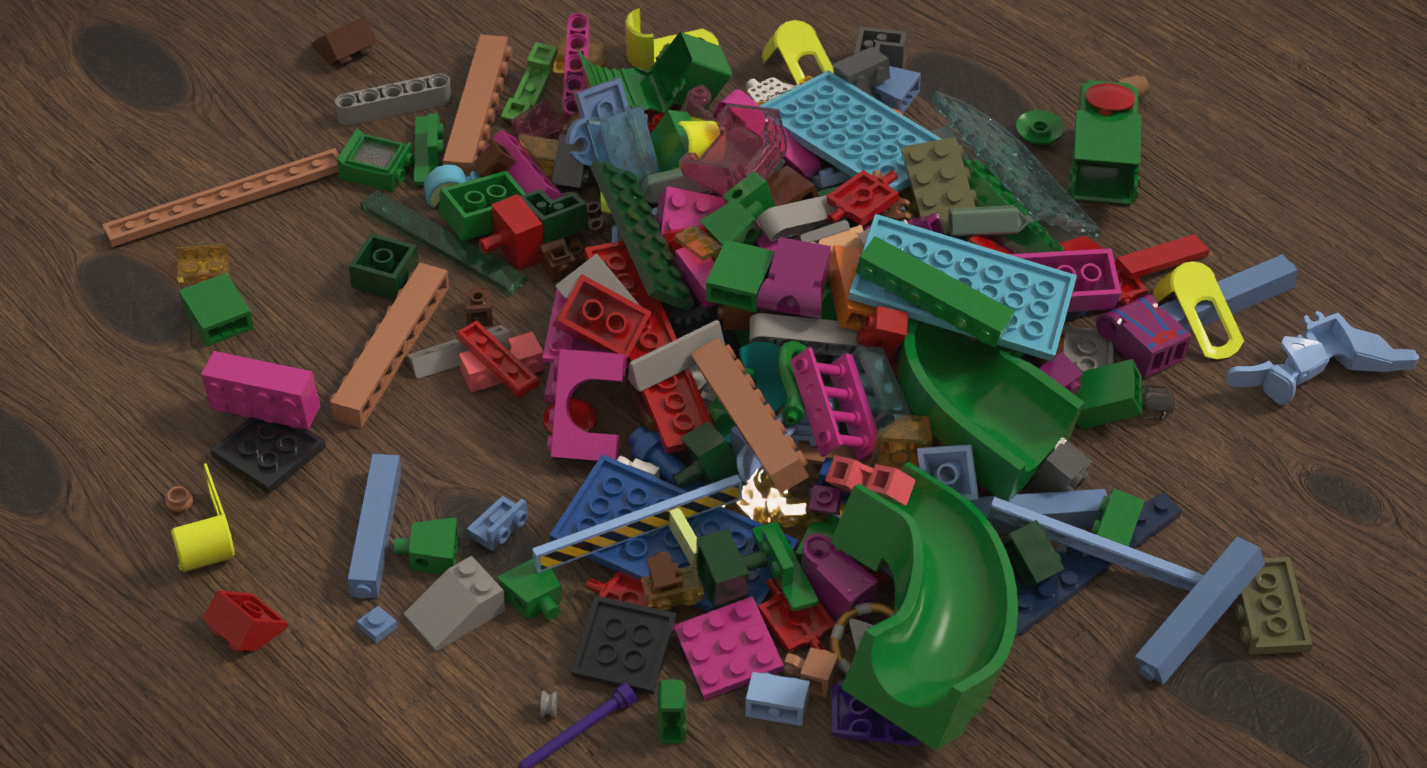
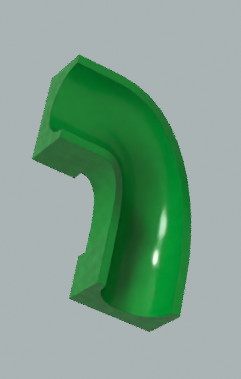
M908 317L907 336L899 346L896 365L898 382L906 401L922 424L944 446L972 444L977 483L997 498L1010 502L1039 471L1046 458L1061 443L1065 444L1068 441L1085 402L1043 371L1022 360L1026 353L1000 345L994 348L987 343L981 342L979 339L973 343L961 333Z
M907 462L903 464L901 471L916 480L907 505L891 503L862 484H856L853 486L831 540V544L874 571L890 566L895 583L894 616L865 630L841 689L937 751L962 736L970 720L983 709L990 698L1014 642L1018 617L1017 588L1006 549L997 532L982 512L953 488L912 463Z

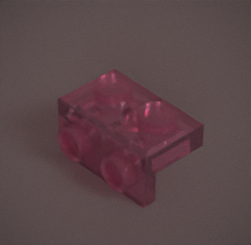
M547 99L511 120L518 142L532 144V146L544 143L545 138L563 131V127L571 123L569 115L554 112L550 100Z

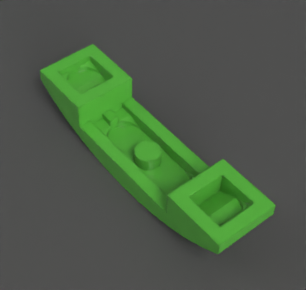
M535 42L527 59L528 67L514 97H509L501 114V119L525 124L537 108L549 82L558 52L557 47Z

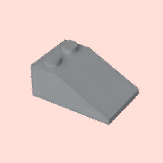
M470 556L452 566L440 576L403 613L404 618L436 652L505 612L504 590Z

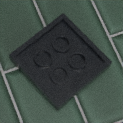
M250 417L210 450L213 458L270 494L326 448L325 439L310 430L292 428L288 425L274 422L269 423L255 417Z
M595 595L574 659L571 675L617 687L626 683L634 691L654 695L678 618L677 613Z

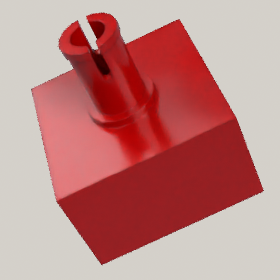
M519 194L492 204L494 234L479 239L481 251L486 255L500 248L518 271L541 262L540 245L544 244L543 223Z

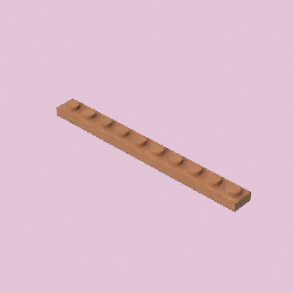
M335 148L147 209L102 224L103 231L111 247L287 190L339 172L337 162L339 153Z

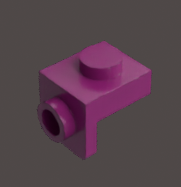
M814 485L809 510L830 515L840 514L842 508L841 489Z

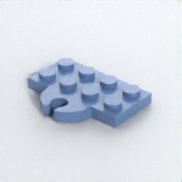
M615 78L574 93L580 118L575 120L568 128L565 144H574L578 138H581L584 146L580 152H569V156L575 162L585 166H590L595 159L604 163L610 162L616 168L633 172L636 177L648 173L621 78Z

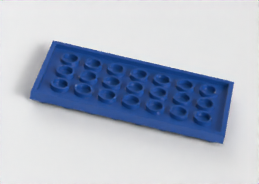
M602 454L551 532L550 541L552 542L671 499L688 491ZM719 507L686 519L697 538L729 528L741 556L760 550L752 535V529L763 524L727 508ZM669 526L584 556L617 572L652 585L648 572L647 558L652 557L658 552H667L670 555L671 562H677L680 576L683 580L684 593L673 597L704 611H714L696 568H692ZM784 534L793 552H795L798 546V539ZM768 564L767 567L748 572L747 598L753 596L757 607L766 601L771 592L765 584L769 578L772 579L773 577Z

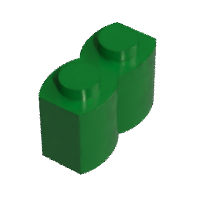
M661 680L657 687V735L662 744H683L686 739V685L682 680Z

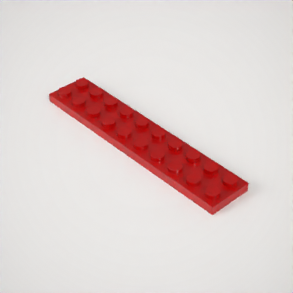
M624 241L585 248L584 256L586 261L597 253L637 303L652 312L627 359L629 365L631 361L676 340L677 338L661 301L648 296ZM689 368L641 391L649 414L655 421V428L666 454L686 450L680 437L709 421L714 427Z

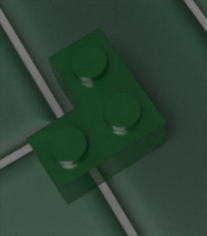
M541 189L520 196L543 223L544 244L576 235L583 230L589 229L587 203L575 192L554 200Z
M1037 520L1011 532L1001 539L1011 566L1015 567L1027 590L1064 570L1059 553L1052 548L1048 540L1047 531L1043 526H1040Z

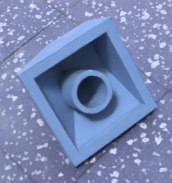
M972 444L917 449L919 468L953 488L966 499H979Z

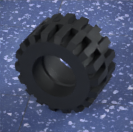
M691 289L690 295L695 305L689 312L661 301L677 339L718 320L717 304L704 308Z

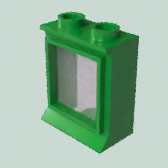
M356 128L337 158L339 178L394 192L398 184L403 182L408 168L413 166L415 155L412 153L411 142L404 144L366 135Z

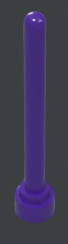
M626 683L615 688L610 700L520 761L519 768L534 767L617 708L627 709L637 702V697L632 688Z

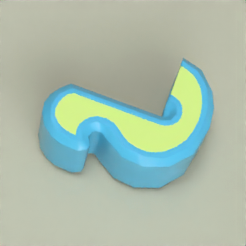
M446 164L436 167L427 175L424 181L427 204L432 208L438 204L442 188L482 177L476 171H472L469 176H465L463 170L456 165Z

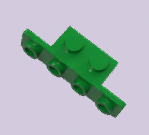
M438 113L428 114V116H417L415 118L414 185H424L427 175L436 167H439V154H443V140H440V138H444L443 123H440Z
M773 522L753 528L752 535L759 549L764 551L773 578L776 579L791 610L798 611L818 605V598L779 524Z

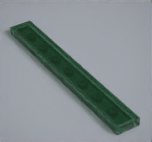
M379 190L373 192L360 203L361 210L510 296L527 282V275L489 253L485 255L480 248L466 240L462 241L454 233Z

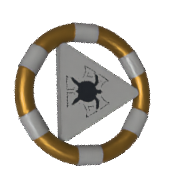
M867 602L853 606L850 611H845L838 618L830 636L831 653L838 654L837 667L845 675H847L851 665L844 658L841 651V639L845 626L848 623L850 624L857 651L865 630L875 625L853 618L869 613H879L890 618L894 616V608L882 603Z

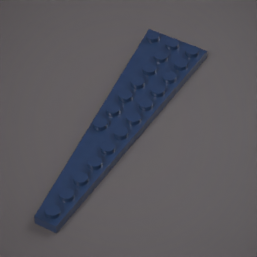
M1165 492L1144 502L1129 544L1130 548L1141 547L1149 538L1157 535L1180 517L1181 509ZM1062 544L1054 548V550L1059 553L1064 570L1027 590L1017 570L1013 569L1018 600L1015 637L1025 634L1033 625L1041 622L1089 586L1090 581L1096 576L1105 574L1113 563Z

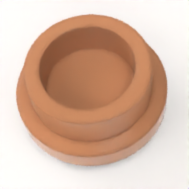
M173 487L168 491L165 498L166 506L171 511H185L192 505L193 496L185 487Z

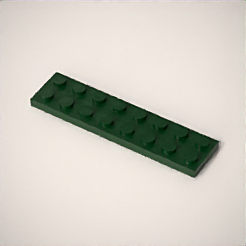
M595 159L590 168L648 296L689 312L695 305L690 295V289L682 278L683 274L674 261L675 257L667 246V240L659 229L660 225L652 214V208L644 197L645 193L640 188L636 175L629 170L624 171L616 168L610 162L604 163Z

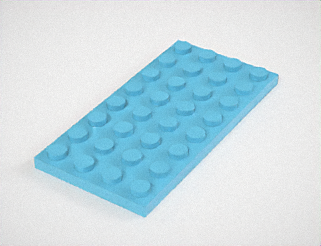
M829 70L760 105L762 109L790 133L797 143L851 177H854L862 170L871 175L874 170H879L884 175L890 172V170L895 171L898 179L890 183L889 186L897 192L910 186L901 148L941 139Z
M875 214L864 250L873 237L876 236L1015 310L1011 325L998 345L1053 362L1077 275ZM855 274L848 299L873 307L881 306L907 312L909 318L974 337L965 331L957 329L954 325L941 318L933 316L928 311L912 305L900 296L888 292L885 288L874 282L864 279L861 275Z

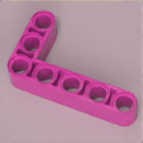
M582 13L571 15L567 22L562 106L564 121L568 125H571L580 118L574 93L587 89L588 77L578 50H574L575 48H581L582 55L589 61V20Z
M734 90L717 104L711 121L719 124L723 130L725 144L735 137L739 131L762 153L766 152L780 156L785 161L782 168L788 165L807 180H810L821 170L819 159L807 148L797 143L783 126L742 90Z

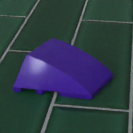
M844 681L832 685L833 736L856 741L887 742L919 747L923 743L841 689Z

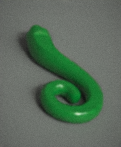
M796 341L785 343L778 352V367L786 395L782 416L790 426L800 423L806 411L790 360L793 355L797 356L807 347Z

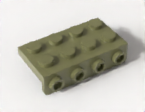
M955 136L902 147L901 154L918 216L922 217L938 213L944 235L952 237L948 230V208H967L977 205L976 193L974 190H970L969 186L971 181L968 167L964 168L963 165L964 150L962 145H958Z
M1290 557L1263 558L1265 565L1235 599V617L1237 621H1241L1242 625L1240 628L1242 644L1246 643L1249 655L1310 652L1312 641Z

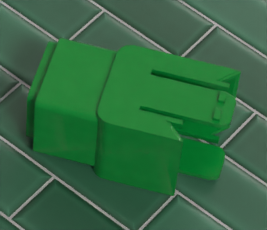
M1089 80L1080 86L1070 162L1069 199L1131 205L1138 199L1139 189H1137V186H1140V176L1138 175L1141 158V114H1138L1139 91L1132 84ZM1100 83L1123 85L1129 88L1135 95L1134 108L1131 110L1113 111L1111 115H1102L1098 112V108L1085 100L1086 91L1091 86Z

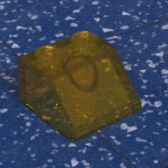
M901 415L878 432L869 467L874 468L875 464L897 468L901 471L903 464L910 462L919 468L917 449L931 447L932 444L930 417Z

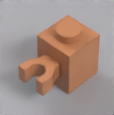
M811 647L806 660H803L797 655L788 653L784 661V665H786L784 675L790 677L799 676L801 680L809 681V694L827 698L837 674L838 654Z

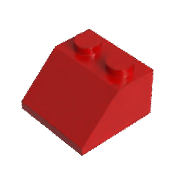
M217 590L202 617V620L210 626L211 632L225 638L228 641V646L238 652H243V650L257 651L284 631L289 625L285 619L256 595L244 592Z

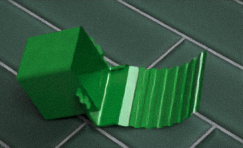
M679 32L671 44L667 43L666 48L661 50L660 54L655 57L656 61L649 70L639 67L621 68L620 70L600 68L598 65L594 66L591 61H587L586 57L578 50L591 87L615 78H621L629 109L632 111L651 109L660 113H666L673 104H677L704 113L732 76L721 46L683 32Z

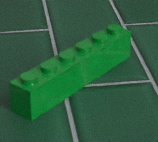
M876 236L873 237L859 257L855 273L996 348L1011 325L1015 310Z

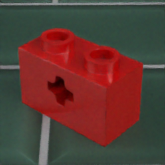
M877 306L872 315L867 316L864 327L859 328L857 332L856 344H859L858 355L889 362L907 336L908 313Z

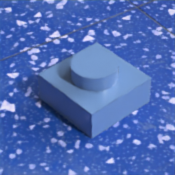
M380 606L375 607L357 621L358 629L376 644L398 628L397 621Z

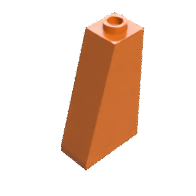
M834 245L831 250L828 278L840 328L859 330V328L864 327L867 316L872 315L876 307L848 299L861 252L858 248Z

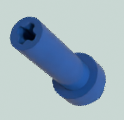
M645 426L636 429L628 440L629 445L633 448L632 457L659 467L660 475L668 483L678 487L672 475L687 466L673 453L666 454L657 431H649ZM698 479L684 487L683 490L690 492L706 485Z

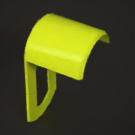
M640 8L631 11L625 20L627 60L634 67L649 70L656 61L655 57L663 50L664 45H667V43L671 44L676 35L654 39L653 34H642L640 32ZM699 29L685 32V34L697 38L700 37L705 41L719 45L718 39L707 30Z
M788 21L779 26L763 48L762 59L764 64H766L775 50L779 49L796 84H799V80L805 77L798 64V60L804 55H813L822 73L828 70L834 73L833 66L815 34L816 31L803 21Z
M690 117L692 121H680L678 124L683 126L688 136L689 150L686 160L678 168L706 162L711 163L712 169L716 168L722 161L725 152V137L719 124L714 121H705Z
M1194 261L1183 263L1157 283L1153 291V296L1157 303L1172 292H1175L1204 357L1214 360L1225 359L1239 351L1244 339L1215 279V274L1209 267ZM1200 301H1212L1229 337L1225 345L1220 347L1211 345L1195 310V306Z
M207 463L203 466L217 516L171 530L179 560L178 567L182 572L230 560L235 556L229 526Z

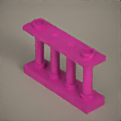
M558 289L556 290L542 362H551L545 390V402H555L556 399L552 398L551 395L552 383L557 382L558 371H554L555 355H559L560 349L573 350L574 337L552 326L566 300Z
M808 347L790 360L820 457L827 456L840 446H848L854 448L858 461L866 462L884 450L853 354L845 353L831 364L816 362L812 348ZM820 374L830 375L834 388L824 386ZM828 398L838 399L841 411L832 410ZM836 422L846 423L849 435L839 434Z

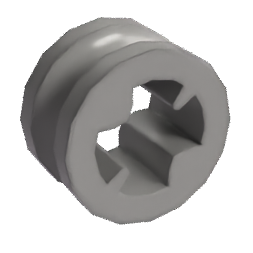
M542 691L541 717H545L546 714L556 717L557 691H553L552 694Z

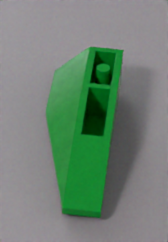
M964 158L962 160L964 168L968 167L970 172V190H974L976 193L977 205L975 207L1014 205L1024 215H1030L1034 219V222H1029L1018 234H1003L1004 236L1037 253L1064 250L1059 243L1052 240L1048 232L1011 192L1012 186L996 176L997 171L987 163L982 165L976 159L971 161Z

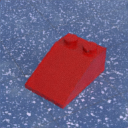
M581 274L573 284L552 326L574 338L608 352L627 355L626 359H628L652 312Z

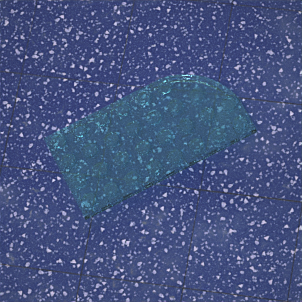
M938 91L932 94L930 99L936 105L935 110L947 117L949 120L948 124L962 134L961 139L975 149L974 154L987 162L988 170L1001 178L1000 183L1015 194L1013 196L1014 199L1028 209V215L1036 221L1041 219L1051 226L1058 225L1068 232L1073 230L1080 236L1088 235L1096 238L1102 230L1016 137L971 105Z

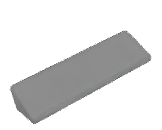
M718 320L713 321L631 361L628 380L637 391L641 392L696 365L691 355L692 352L716 338H719L725 346L720 322Z
M500 325L487 329L509 350L508 339L511 338V334L507 328ZM455 339L407 354L406 360L416 378H422L460 366L459 353L469 350Z

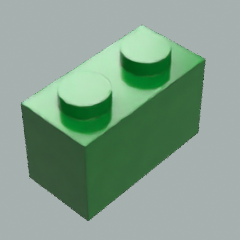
M1113 488L1109 497L1103 496L1098 511L1102 512L1100 520L1095 519L1090 533L1129 547L1145 500Z

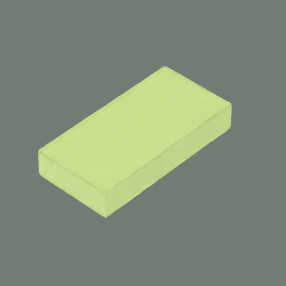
M676 508L669 511V528L694 569L696 568L697 537L682 511Z

